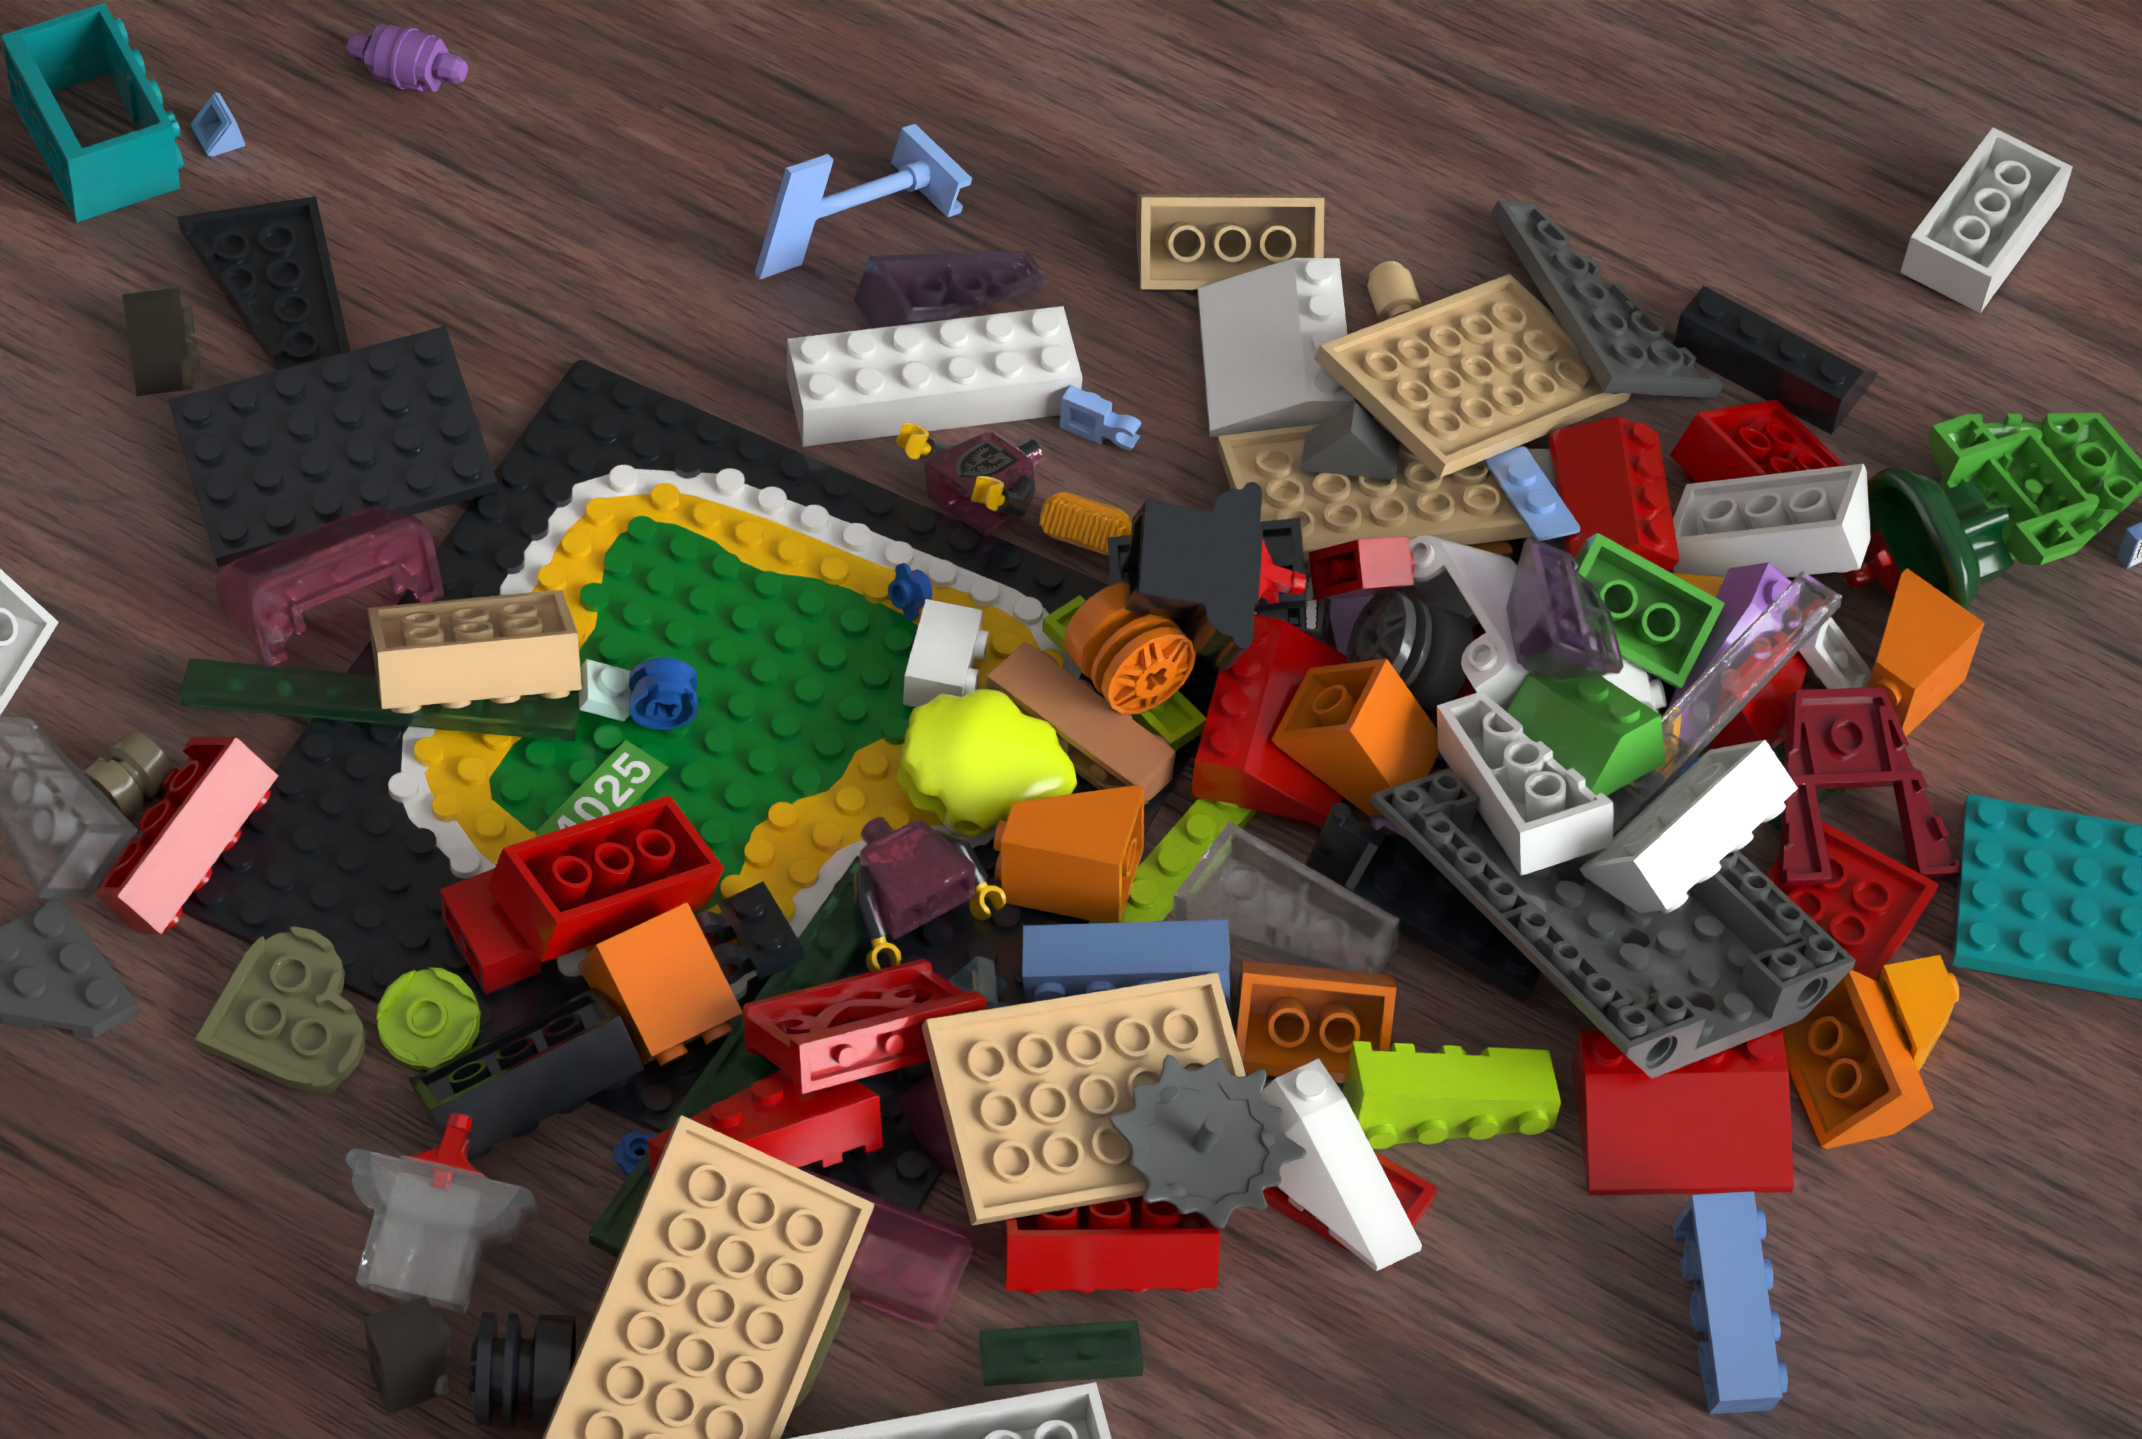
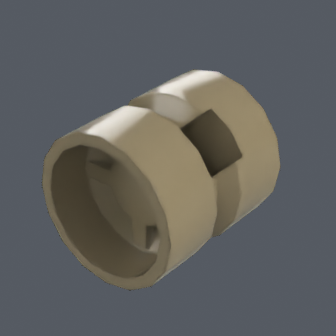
M130 731L115 743L108 751V760L102 757L97 758L77 777L81 792L89 804L102 817L114 824L124 823L144 804L143 797L153 798L165 787L162 786V783L170 770L173 769L169 759L157 744L138 731Z

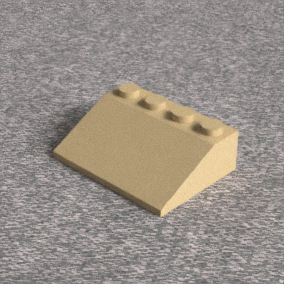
M562 590L367 608L378 693L382 709L391 708V711L395 713H411L420 710L421 705L441 703V706L445 708H461L470 705L471 700L491 699L494 703H512L518 701L522 695L540 694L543 698L555 699L568 696L570 691L582 690L578 633Z

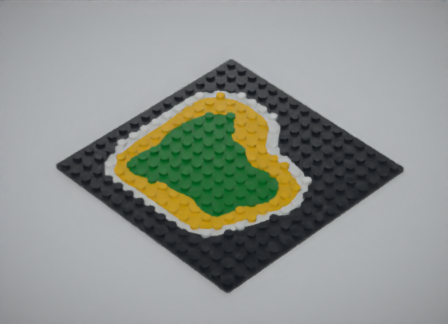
M578 360L573 363L494 471L499 491L474 498L397 605L562 590L578 633L580 667L586 659L632 671L641 662L654 658H674L684 661L692 666L697 673L698 681L697 689L695 690L698 696L697 716L692 722L680 728L654 730L636 723L630 715L625 721H620L579 710V690L570 691L568 696L555 699L543 698L540 694L522 695L518 701L512 703H494L491 699L471 700L470 705L461 708H445L440 703L421 705L420 710L411 713H395L391 711V708L382 709L370 640L274 772L279 776L269 788L271 793L266 803L259 810L248 816L240 827L242 833L238 841L229 850L219 855L211 866L212 875L199 890L192 892L181 907L186 915L251 945L262 936L266 940L277 933L291 932L290 927L297 926L315 930L331 941L335 952L342 961L345 970L343 988L378 1004L387 987L402 974L413 970L416 972L429 970V968H442L456 974L475 994L481 1012L479 1034L472 1045L474 1048L590 990V986L582 976L577 965L597 944L541 962L540 973L485 995L442 918L440 890L495 868L504 847L539 837L535 832L627 740L669 767L631 807L670 795L724 867L708 907L694 911L693 914L696 915L704 911L719 914L721 911L718 902L764 881L803 947L805 959L762 980L759 979L755 971H752L734 984L729 985L742 1012L743 1006L746 1003L870 972L866 964V958L873 947L871 940L864 939L854 906V875L861 867L866 866L870 868L876 864L884 866L887 873L890 874L916 859L931 874L938 886L939 896L937 904L931 913L916 914L903 911L891 904L881 891L877 892L889 933L885 935L886 941L895 945L901 952L900 964L926 959L932 964V971L965 993L976 990L986 997L987 1010L1025 1004L1022 979L1023 926L1088 924L1090 920L1007 903L1001 909L996 910L987 897H984V902L990 909L991 917L986 920L976 919L969 907L970 899L975 893L973 889H966L953 864L941 859L936 864H924L918 858L916 844L924 839L925 833L941 830L968 841L988 875L987 885L997 886L1002 889V883L995 881L996 863L1001 852L994 850V837L997 827L974 837L952 832L945 827L936 814L917 810L908 794L897 784V772L905 742V734L909 727L911 712L916 708L903 705L905 672L923 608L918 609L919 617L916 620H907L904 617L903 610L896 608L892 604L888 595V585L895 579L896 566L906 563L911 571L919 569L927 575L932 586V600L983 610L982 630L989 631L990 635L985 659H976L973 668L979 669L976 690L986 689L987 676L1022 644L1028 642L1040 652L1050 654L1060 667L1075 678L1087 681L1095 689L1096 693L1103 698L1104 695L1096 690L1093 681L1085 676L1076 664L1042 631L1043 618L1079 595L1087 601L1091 596L1109 585L591 362ZM1177 620L1175 622L1179 625L1180 630L1182 631L1183 620ZM1196 655L1193 669L1178 691L1207 718L1219 672L1214 671L1206 659ZM1202 734L1176 751L1172 780L1144 805V835L1199 745ZM1076 773L1077 786L1072 794L1099 790ZM883 831L893 844L885 851L875 853L864 839L873 838ZM736 938L727 942L736 946L739 945ZM879 951L877 953V962L880 968L892 967L889 955ZM742 1013L730 1023L733 1032L707 1045L702 1037L685 1045L688 1053L679 1059L661 1067L657 1059L643 1065L644 1070L634 1074L632 1080L625 1086L611 1091L604 1089L586 1098V1100L661 1134L670 1129L681 1115L691 1118L710 1108L715 1103L733 1096L750 1087L755 1082L765 1079L782 1069L760 1053L753 1055L746 1050L744 1017ZM930 1060L855 1080L879 1095L883 1148L865 1153L862 1146L842 1152V1162L824 1168L819 1164V1161L798 1167V1169L874 1203L875 1205L865 1230L891 1242H898L904 1237L953 1155Z

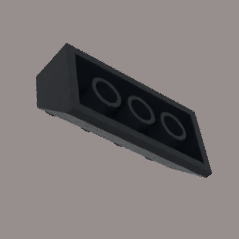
M1703 286L1680 314L1673 343L1677 348L1686 347L1697 358L1695 360L1696 363L1767 401L1778 400L1791 414L1831 435L1877 375V371L1718 287Z
M594 987L449 1061L409 1079V1082L441 1142L447 1128L445 1124L450 1113H461L472 1118L471 1131L467 1133L466 1139L470 1140L467 1155L469 1162L484 1157L492 1150L493 1145L509 1137L518 1138L530 1134L538 1128L540 1121L556 1113L567 1114L579 1109L586 1103V1098L604 1089L611 1091L625 1086L632 1080L633 1075L644 1070V1067L621 1016Z

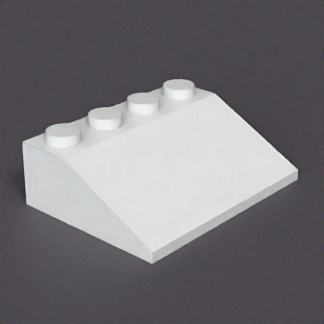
M1292 258L1198 288L1197 297L1209 437L1320 424L1354 402V397L1314 360L1321 344L1347 335L1339 258Z

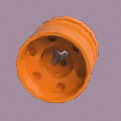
M1121 582L1108 586L1091 596L1075 612L1066 627L1063 643L1067 655L1081 672L1093 681L1094 687L1099 693L1104 695L1106 702L1111 708L1121 714H1139L1154 709L1168 700L1185 683L1193 669L1196 652L1192 640L1180 630L1179 625L1171 618L1125 610L1127 582Z

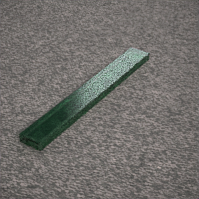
M189 658L180 690L181 706L571 742L576 741L582 711L579 710V694L570 693L568 696L555 699L543 698L540 694L522 695L518 701L512 703H494L491 699L471 700L470 705L461 708H445L441 706V703L421 705V709L415 712L395 713L391 711V708L382 709L376 675Z

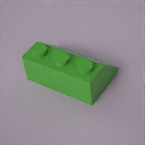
M1597 533L1583 542L1562 583L1552 620L1681 689L1725 602Z
M1567 653L1552 659L1547 664L1528 673L1506 711L1523 725V733L1534 742L1541 740L1553 751V759L1566 770L1573 768L1585 778V786L1595 795L1602 792L1605 796H1608L1666 763L1661 715Z

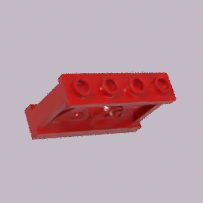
M920 959L746 1003L743 1006L746 1050L753 1055L760 1053L792 1077L793 1087L804 1094L929 1061L921 1028L925 1020L987 1010L986 997L976 990L965 993L932 971V964L929 961Z

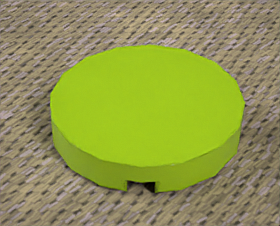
M429 968V970H420L418 972L413 970L402 974L387 987L378 1004V1033L382 1044L399 1063L415 1070H429L470 1050L479 1034L481 1012L475 994L458 975L442 968Z

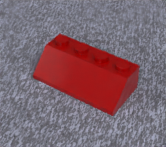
M1620 416L1553 431L1548 439L1556 492L1580 526L1579 533L1563 536L1567 566L1571 567L1583 542L1599 533L1670 572L1680 559L1658 432L1644 423H1635Z

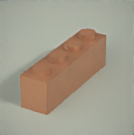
M1025 642L987 676L986 689L997 690L1006 694L1022 714L1049 722L1056 731L1059 745L1072 761L1075 772L1097 789L1103 790L1131 785L1144 787L1145 805L1172 780L1176 751L1171 748L1169 743L1160 735L1152 734L1133 720L1130 714H1121L1111 708L1106 700L1097 694L1087 681L1077 679L1064 670L1050 654L1040 652L1028 642Z

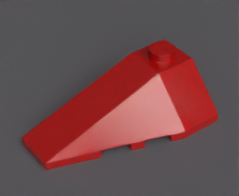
M1823 598L1819 599L1795 619L1786 636L1781 633L1777 634L1771 640L1770 648L1766 654L1757 651L1723 687L1712 725L1710 741L1707 743L1709 746L1717 749L1766 740L1777 758L1780 759L1785 752L1788 696L1796 690H1801L1809 668L1808 662L1798 648L1809 614L1828 610V601Z

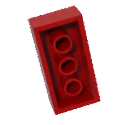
M668 795L504 847L489 882L488 889L538 959L544 962L601 943L688 902L692 912L708 907L724 867L672 797Z

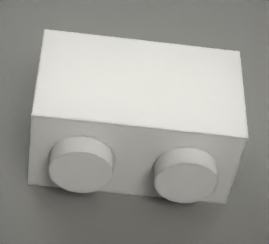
M929 599L925 600L905 672L903 705L918 707L929 703L942 693L963 697L977 689L979 669H974L973 667L976 659H985L990 635L989 631L982 630L983 610Z

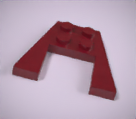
M1884 687L1796 690L1788 696L1784 768L1798 789L1784 801L1786 808L1782 811L1779 887L1823 885L1832 879L1816 789L1893 786L1909 868L1929 879L1956 878L1961 873L1962 863L1961 861H1954L1945 840L1949 837L1948 831L1941 815L1935 816L1924 792L1928 786L1921 770H1914L1905 749L1909 743Z

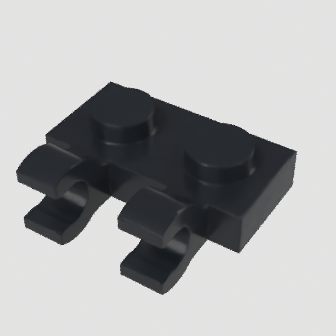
M764 881L718 902L721 911L719 914L704 911L694 915L729 985L734 984L752 971H755L759 979L762 980L806 958L800 941ZM736 938L739 945L736 946L727 942Z

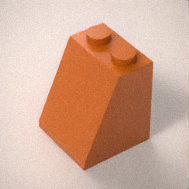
M1908 568L1901 573L1867 688H1885L1906 737L1965 681L1984 626L1982 620Z
M1387 658L1309 668L1271 739L1279 749L1368 816L1382 815L1370 803L1372 794L1428 776L1440 752L1438 750L1436 727Z
M1131 785L1013 802L1007 822L999 821L994 837V850L1001 851L996 863L995 881L1002 883V890L1006 895V903L1099 923H1121L1144 850V787Z
M688 902L597 944L577 965L590 988L595 987L621 1016L642 1065L657 1059L660 1067L686 1055L688 1051L685 1045L702 1037L707 1045L733 1032L730 1023L743 1013Z

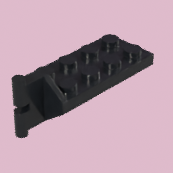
M1334 803L1318 835L1319 839L1316 840L1302 870L1304 878L1311 882L1321 879L1342 891L1339 896L1340 900L1525 1002L1542 972L1407 838L1385 826L1376 830L1352 817L1347 805Z

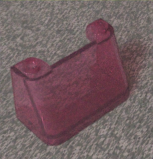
M379 506L363 509L237 559L226 565L219 572L216 579V592L220 608L265 668L288 659L287 652L284 649L285 643L293 631L297 634L306 631L302 611L386 577L388 585L395 594L405 591V588H408L414 592L422 604L445 596L434 542L429 530L414 516Z

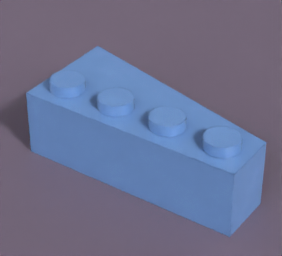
M1228 919L1023 926L1022 979L1026 1003L1218 973L1233 1026L1232 966Z
M1754 1191L1692 1195L1672 1223L1675 1241L1685 1240L1684 1258H1681L1679 1262L1683 1282L1693 1281L1695 1288L1691 1293L1689 1316L1692 1328L1697 1333L1703 1332L1705 1341H1700L1698 1344L1697 1356L1709 1414L1770 1411L1782 1399V1393L1787 1392L1788 1376L1785 1363L1777 1360L1775 1342L1780 1340L1781 1327L1777 1310H1770L1768 1290L1773 1288V1268L1769 1258L1763 1259L1761 1239H1765L1766 1236L1763 1208H1756Z

